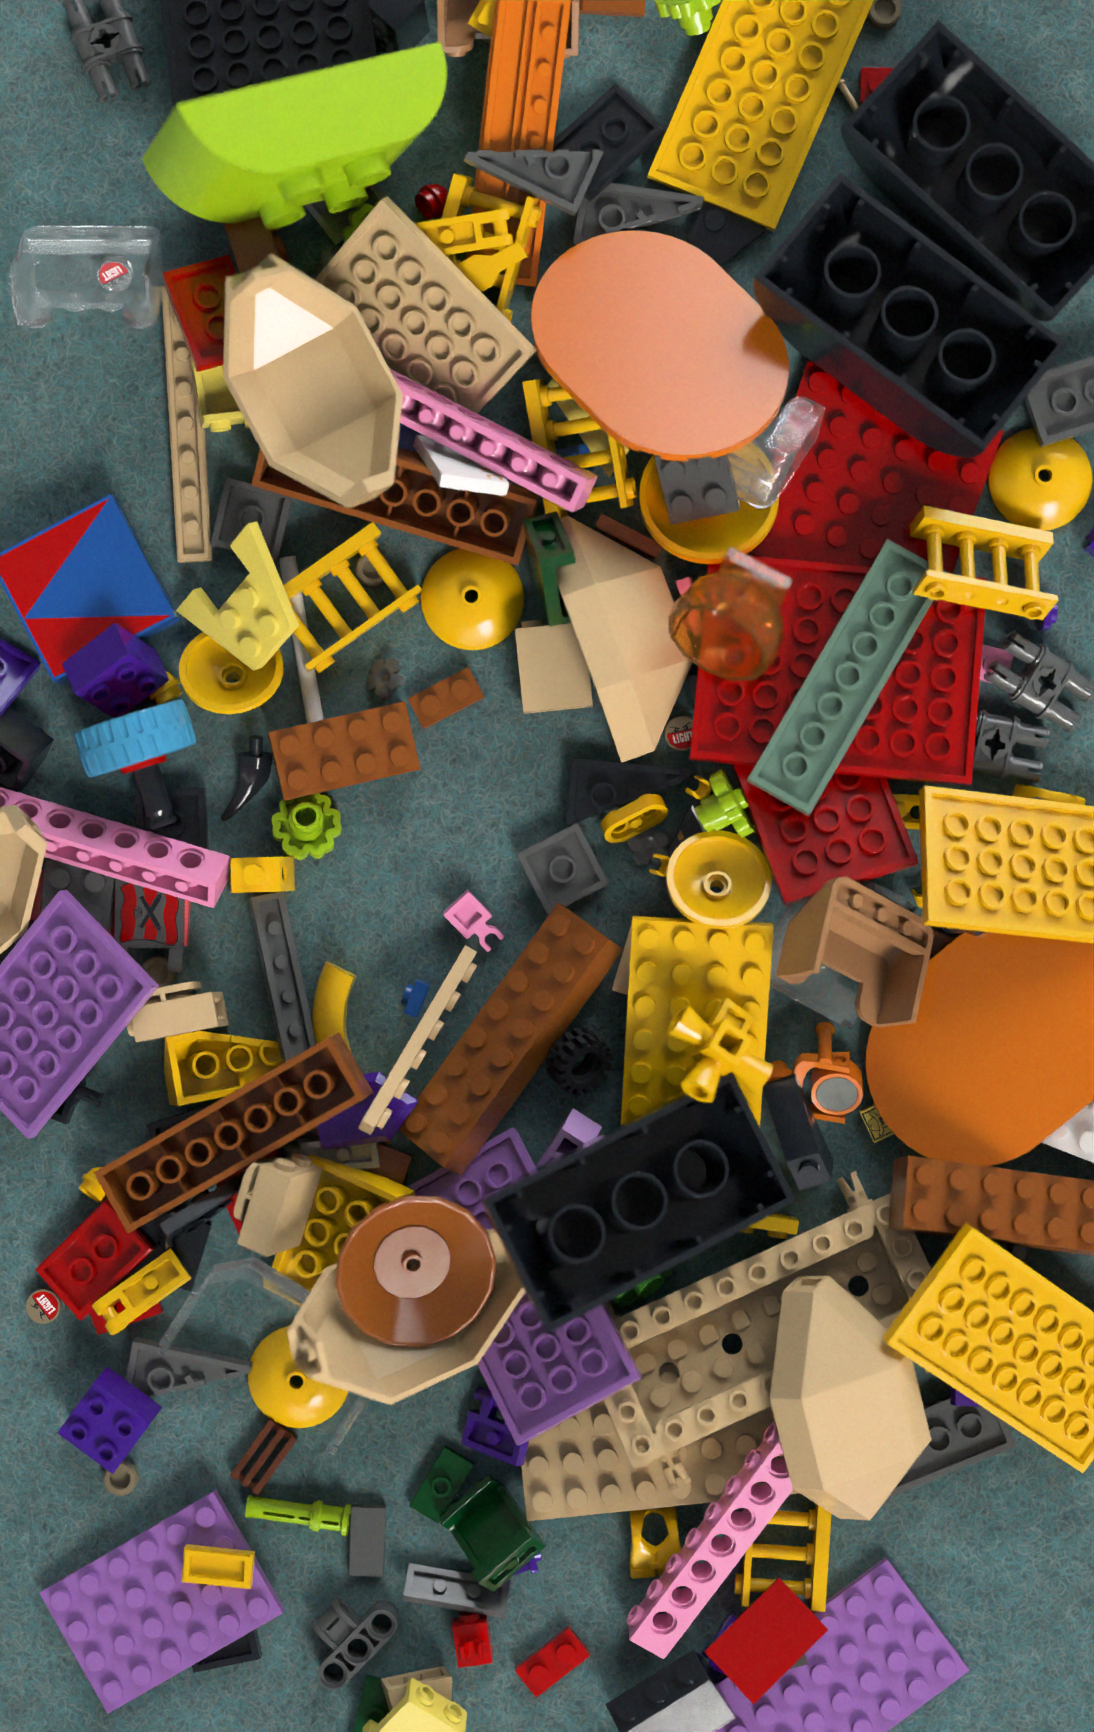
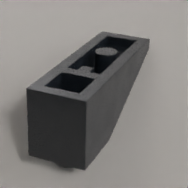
M796 1074L765 1083L763 1085L764 1094L786 1163L799 1191L832 1181L833 1157Z

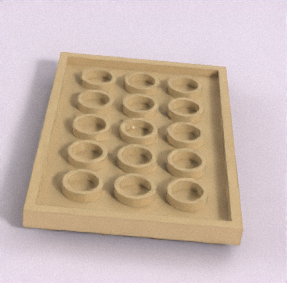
M388 196L380 200L315 278L316 282L357 307L390 369L477 414L482 411L537 351Z

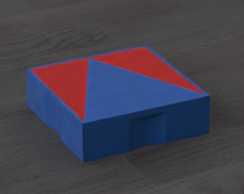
M112 494L99 499L0 552V582L52 681L62 684L69 680L62 663L114 623L143 641L182 620L159 576L156 575L146 560L141 542L119 500Z

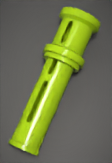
M249 1495L246 1503L245 1517L308 1525L309 1529H312L313 1532L325 1529L339 1531L342 1536H347L350 1527L352 1505L346 1504L345 1507L325 1505L322 1500L314 1501L313 1504H305Z

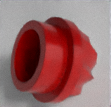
M426 184L421 187L419 193L414 198L419 213L426 219L442 217L448 191L438 184Z

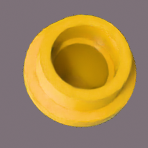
M166 672L169 681L149 696L151 701L155 700L158 705L170 702L183 694L179 687L181 684L180 680L169 672Z
M95 1167L82 1175L81 1179L83 1181L78 1188L91 1199L102 1203L107 1196L94 1174L95 1171L102 1167Z

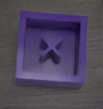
M116 623L62 663L74 694L114 719L127 714L133 707L169 681L157 651Z
M107 1366L57 1433L113 1474L162 1407Z

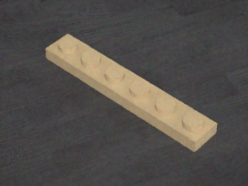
M466 945L464 946L359 1126L360 1130L371 1135L376 1126L383 1129L393 1112L387 1108L393 1096L400 1100L410 1082L404 1077L410 1067L415 1070L418 1069L427 1053L421 1048L427 1038L435 1040L444 1024L438 1020L444 1009L449 1012L452 1011L461 995L455 991L461 980L468 983L478 965L472 963L477 953L475 950Z

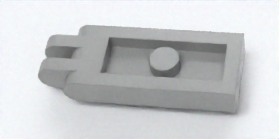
M319 1136L299 1138L297 1144L288 1145L284 1148L285 1156L287 1157L292 1156L294 1153L308 1157L309 1155H315L356 1169L380 1167L381 1164L378 1142L323 1150Z

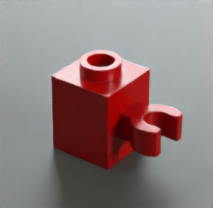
M460 1612L459 1617L453 1618L452 1624L458 1668L493 1663L494 1652L488 1615Z

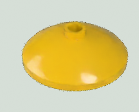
M1029 428L1012 435L996 451L988 473L989 492L997 510L1012 524L1044 531L1053 530L1073 520L1086 505L1092 489V469L1085 451L1073 438L1040 448L1034 428ZM1045 470L1049 473L1050 479L1048 482H1043L1039 479V471Z
M459 548L442 556L428 571L422 586L421 606L427 624L442 641L463 650H482L500 643L515 629L523 612L524 591L521 579L511 563ZM470 590L478 593V599L473 603L465 600V595Z
M204 632L197 635L187 645L179 662L180 682L186 695L199 707L220 714L243 713L262 705L278 689L284 671L280 649L275 652L262 668L252 670ZM232 680H238V682L229 683Z
M712 830L695 834L676 848L668 863L666 886L673 904L689 920L708 928L729 929L751 921L762 911L771 892L772 876L764 854L755 844L745 837L742 838L740 835L732 832ZM717 886L722 892L714 893L710 888Z
M289 1325L273 1331L257 1346L250 1360L253 1362L251 1372L248 1373V1385L255 1404L269 1419L287 1427L307 1428L318 1425L332 1417L344 1403L348 1391L311 1379L302 1371L293 1359L287 1334ZM294 1375L300 1376L303 1379V1384L301 1386L293 1385L291 1377Z

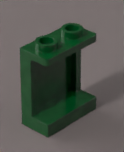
M557 511L523 519L533 587L549 627L567 624L571 620L557 585L555 568L576 563L572 545Z
M491 1475L477 1481L469 1493L461 1500L452 1503L446 1509V1513L438 1519L440 1524L452 1533L475 1568L472 1574L477 1582L493 1592L546 1547L532 1524L527 1521V1517L506 1486Z

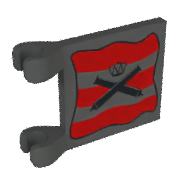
M115 878L114 939L129 955V948H169L168 971L171 973L183 972L185 970V899Z

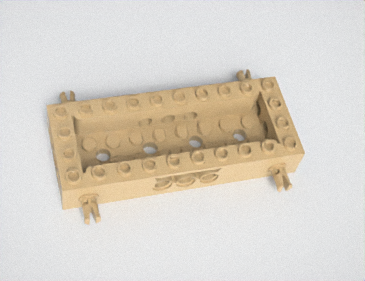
M854 1171L849 1174L854 1191L851 1190L843 1177L836 1180L849 1206V1209H847L848 1213L623 1316L615 1314L610 1301L605 1303L642 1376L640 1380L603 1399L634 1469L652 1460L655 1462L659 1461L670 1490H674L677 1488L673 1470L677 1471L684 1484L691 1482L678 1454L681 1447L772 1406L770 1391L782 1293L797 1276H830L887 1330L931 1271V1267L915 1233L888 1229L891 1193L874 1201L872 1198L868 1199L857 1176V1172ZM861 1276L867 1281L868 1290L863 1296L858 1297L850 1293L848 1283L852 1277ZM727 1334H737L741 1338L742 1348L738 1353L728 1354L723 1350L722 1340ZM671 1362L678 1367L679 1377L675 1382L665 1383L660 1379L659 1369L664 1363Z

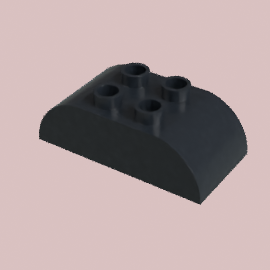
M938 20L841 126L842 138L853 159L871 182L949 255L1035 319L1051 321L1094 275V161Z
M841 173L835 177L753 280L754 293L764 314L774 321L781 335L796 350L910 436L933 449L952 456L970 458L980 455L1068 344Z
M732 1072L719 1078L712 1102H701L684 1093L516 1178L483 1197L481 1202L545 1332L549 1333L796 1202V1199Z

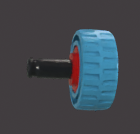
M174 700L146 708L74 733L78 755L89 778L120 770L122 775L132 772L145 814L151 822L149 824L150 828L156 829L176 822L177 819L172 813L173 806L159 763L167 761V754L196 744L192 721L183 700Z

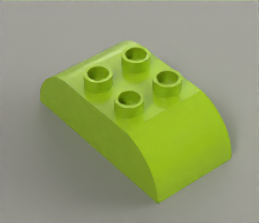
M441 42L177 104L141 159L152 180L171 201L185 211L210 221L238 223L261 217L265 229L272 230L290 225L305 216L303 205L324 200L329 213H338L352 209L368 199L366 188L391 174L389 167L436 115L444 97L447 78Z

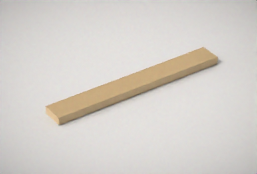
M161 286L177 562L213 561L212 546L210 545L212 535L205 428H201L191 356L166 288Z

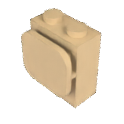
M542 620L521 622L522 628L515 629L523 713L529 714L593 707L590 672L572 623L549 627V625L543 626Z
M199 981L157 988L128 1023V1033L130 1036L135 1037V1042H144L228 1026L229 1022L223 992L190 994L192 990L201 989Z
M297 1153L286 1158L273 1156L253 1162L244 1174L234 1207V1217L244 1221L237 1244L266 1257L299 1246L323 1168L313 1164L310 1157Z

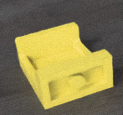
M191 358L201 428L210 427L211 432L231 430V425L245 424V428H250L223 378L224 365L196 372Z
M411 1678L407 1682L406 1694L403 1699L379 1723L370 1719L363 1726L362 1732H465L467 1711L458 1703L450 1701L435 1692L430 1686Z

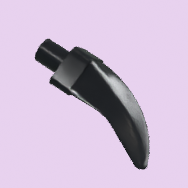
M250 736L249 751L239 754V787L221 815L222 821L230 819L242 809L269 779L273 755L271 752L263 751L262 736Z

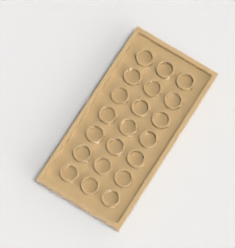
M674 1363L664 1364L659 1369V1377L665 1383H673L679 1377V1369ZM601 1400L529 1440L524 1465H521L527 1521L717 1502L724 1493V1487L729 1478L733 1475L737 1476L743 1468L744 1460L752 1449L756 1450L763 1441L768 1426L773 1422L776 1423L772 1406L681 1447L678 1454L691 1482L684 1484L677 1471L673 1470L677 1488L670 1490L659 1461L655 1462L652 1460L635 1469L633 1468L606 1405ZM784 1455L775 1456L774 1459H782ZM760 1481L756 1482L754 1485H763L766 1482ZM793 1489L790 1494H798L799 1492Z

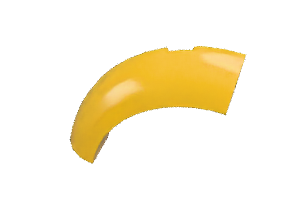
M325 961L314 994L312 1026L316 1044L340 1032L351 1052L347 1037L346 1019L351 989L357 976L328 961Z

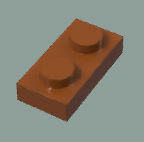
M467 667L408 698V701L425 730L485 697L470 668Z

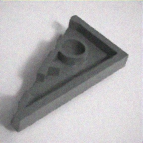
M479 150L477 152H467L463 162L574 216L599 164L603 151L569 152V150H556L555 152H546L544 150H515L514 152H493V150Z
M610 183L591 202L583 197L578 210L573 247L602 234L617 231H635L701 210L704 197Z
M135 1337L132 1343L126 1381L145 1395L158 1397L166 1395L172 1390L179 1392L204 1386L207 1382L226 1378V1380L238 1378L242 1374L251 1372L253 1362Z

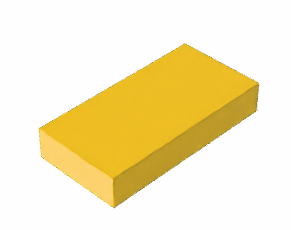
M186 1544L183 1555L182 1582L250 1589L253 1585L255 1551Z

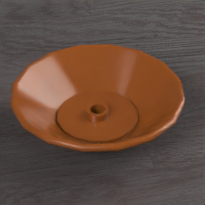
M405 1196L377 1206L352 1227L338 1253L335 1287L344 1313L365 1335L393 1347H426L454 1337L479 1316L493 1290L496 1256L488 1231L468 1209L441 1197ZM410 1259L418 1260L414 1266L406 1265Z

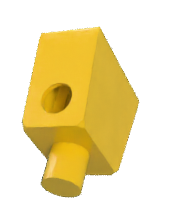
M294 857L230 858V893L295 891Z

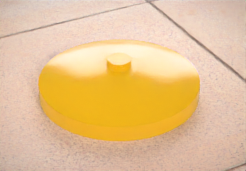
M753 441L728 454L741 507L739 511L672 525L670 524L654 457L656 455L653 454L640 482L641 514L652 537L671 554L694 563H724L749 553L769 533L778 511L779 483L771 461Z

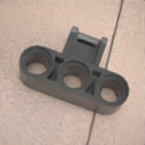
M335 1597L331 1601L332 1606L320 1618L312 1620L311 1625L314 1631L331 1647L323 1656L318 1670V1679L323 1687L329 1690H337L343 1687L394 1635L398 1624L399 1612L391 1602L384 1600L376 1602L360 1617L346 1602L339 1597ZM378 1614H386L392 1623L388 1626H380L374 1621V1617ZM357 1638L362 1639L366 1642L367 1648L362 1651L355 1650L350 1645V1641ZM332 1663L338 1664L342 1667L343 1673L332 1675L327 1671L326 1666Z

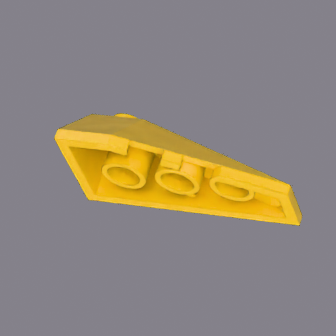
M194 1031L165 1037L164 1075L170 1105L181 1106L226 1097L282 1064L279 1045L276 1041L206 1031Z

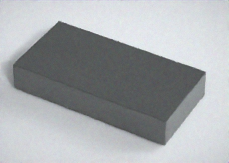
M352 1504L349 1576H384L386 1505Z

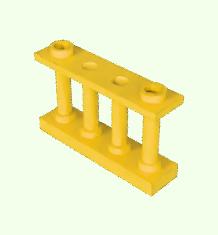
M453 174L441 219L463 216L465 207L470 208L471 205L491 211L508 209L510 217L520 219L513 244L520 240L525 250L531 227L536 228L540 220L542 207L537 206L539 199L534 196H527L525 206L475 191L476 188L471 186L472 177L463 174ZM484 231L485 238L495 236L493 233ZM508 246L495 247L493 249L501 251ZM453 254L445 255L454 265L463 262L457 260V256ZM522 260L508 267L506 274L500 273L493 285L501 288L496 308L510 322L513 310L509 309Z
M544 379L522 382L533 443L557 454L555 441L558 440V437L602 429L591 417L556 423L555 420L550 419L548 406H552V402L571 399L572 397L561 386L549 388L548 385H544ZM609 434L610 449L563 457L582 468L613 463L616 484L592 488L586 503L619 498L620 508L634 505L633 498H637V487L635 479L633 477L629 478L624 445ZM542 497L545 514L557 511L560 518L568 516L567 509Z
M923 506L910 524V537L926 540L928 551V569L913 587L914 595L1043 620L1058 602V595L1040 592L1038 563L1054 544L1053 532L929 506ZM941 543L959 547L961 576L943 572ZM974 550L992 554L993 582L975 578ZM1006 556L1024 561L1026 589L1008 586Z
M374 522L283 585L292 607L294 603L291 600L303 592L306 597L309 595L340 638L338 642L323 651L294 611L299 626L293 633L312 658L304 667L308 673L313 669H316L318 673L322 672L335 662L332 657L334 654L397 609L404 613L419 602L416 597L422 591L419 584L408 591L377 549L379 544L376 540L380 537L381 532ZM358 552L362 557L366 556L397 599L381 611L349 569L351 564L348 559ZM330 572L334 577H339L369 619L353 631L321 589L323 584L320 582V579Z
M816 1503L815 1509H809L808 1512L777 1510L767 1524L806 1526L808 1530H813V1544L807 1543L806 1547L752 1543L743 1555L742 1573H735L734 1594L740 1595L742 1606L749 1607L750 1592L763 1593L776 1580L751 1578L752 1557L805 1561L806 1565H811L810 1578H804V1581L783 1580V1582L796 1595H803V1599H809L811 1611L825 1612L831 1513Z

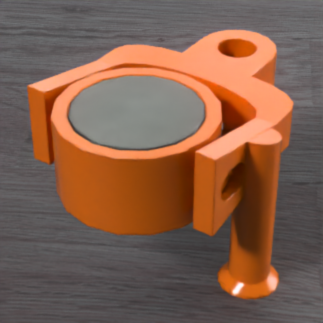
M820 1022L814 1029L818 1035V1053H802L798 1055L794 1061L793 1069H789L788 1065L783 1061L771 1062L773 1064V1071L767 1082L796 1074L802 1087L806 1073L813 1068L811 1074V1098L814 1104L809 1103L815 1119L845 1124V1114L854 1111L861 1104L863 1098L862 1072L857 1064L850 1061V1052L832 1053V1036L835 1033V1027L830 1022Z

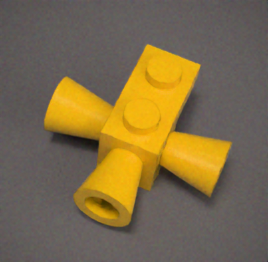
M728 998L720 1001L708 1025L688 1004H685L674 1015L667 1027L666 1032L696 1046L691 1058L698 1062V1064L683 1080L681 1087L686 1094L701 1102L708 1103L714 1100L720 1076L730 1071L734 1073L752 1094L758 1092L763 1087L773 1071V1064L746 1053L753 1039L746 1033L755 1017Z

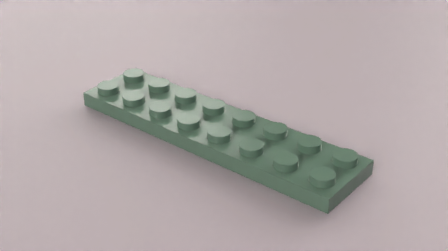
M887 539L747 780L749 783L807 816L810 815L933 602L928 597L913 594V587L928 569V561Z

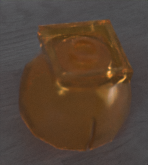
M730 546L723 558L719 571L699 577L674 602L668 617L670 637L681 653L704 671L731 681L756 680L777 658L783 640V619L780 608L793 579Z

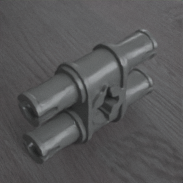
M71 0L63 1L62 5L66 10L73 29L70 37L71 41L76 44L83 63L81 65L82 71L90 75L99 102H109L105 87H107L112 100L120 95L109 69L114 63L119 62L123 64L132 91L141 90L137 75L140 76L144 88L152 84L142 58L144 46L139 43L132 24L133 17L124 10L121 0H99L105 19L97 23H92L85 0H74L77 11H75ZM105 37H109L111 40V47L109 48L104 47L103 39Z
M1017 631L1010 632L1006 638L1011 642L1004 641L1002 649L1023 661L1025 667L1021 674L1017 675L996 660L988 667L994 672L986 671L984 679L1005 691L1012 703L1017 702L1033 712V716L1037 719L1047 718L1065 732H1071L1077 725L1070 721L1079 722L1080 714L1057 701V698L1064 688L1080 698L1084 703H1087L1094 697L1093 694L1088 692L1090 690L1094 692V682L1076 672L1075 666L1071 661H1064L1050 652L1049 647L1045 644L1036 646ZM1040 676H1041V680L1044 682V685H1043L1042 688H1041V685H1042V684L1038 681V679H1039Z
M986 709L978 710L973 773L978 772L997 776L999 780L1007 779L1010 776L1038 783L1041 774L1030 772L1027 769L1042 771L1043 761L1013 756L1011 751L1016 742L1046 749L1049 740L1037 738L1035 735L1050 737V727L1023 723L1015 715L1007 717L988 713ZM995 734L996 742L1001 743V748L994 750L991 755L990 747L985 746V741L992 739Z

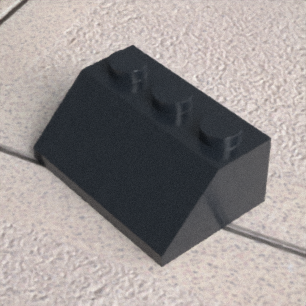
M369 0V9L372 17L371 24L375 30L373 33L378 39L376 45L385 55L415 48L430 31L424 0Z
M10 707L0 716V787L21 793L45 760L54 739Z
M694 1649L605 1704L619 1732H715L736 1719L705 1659Z

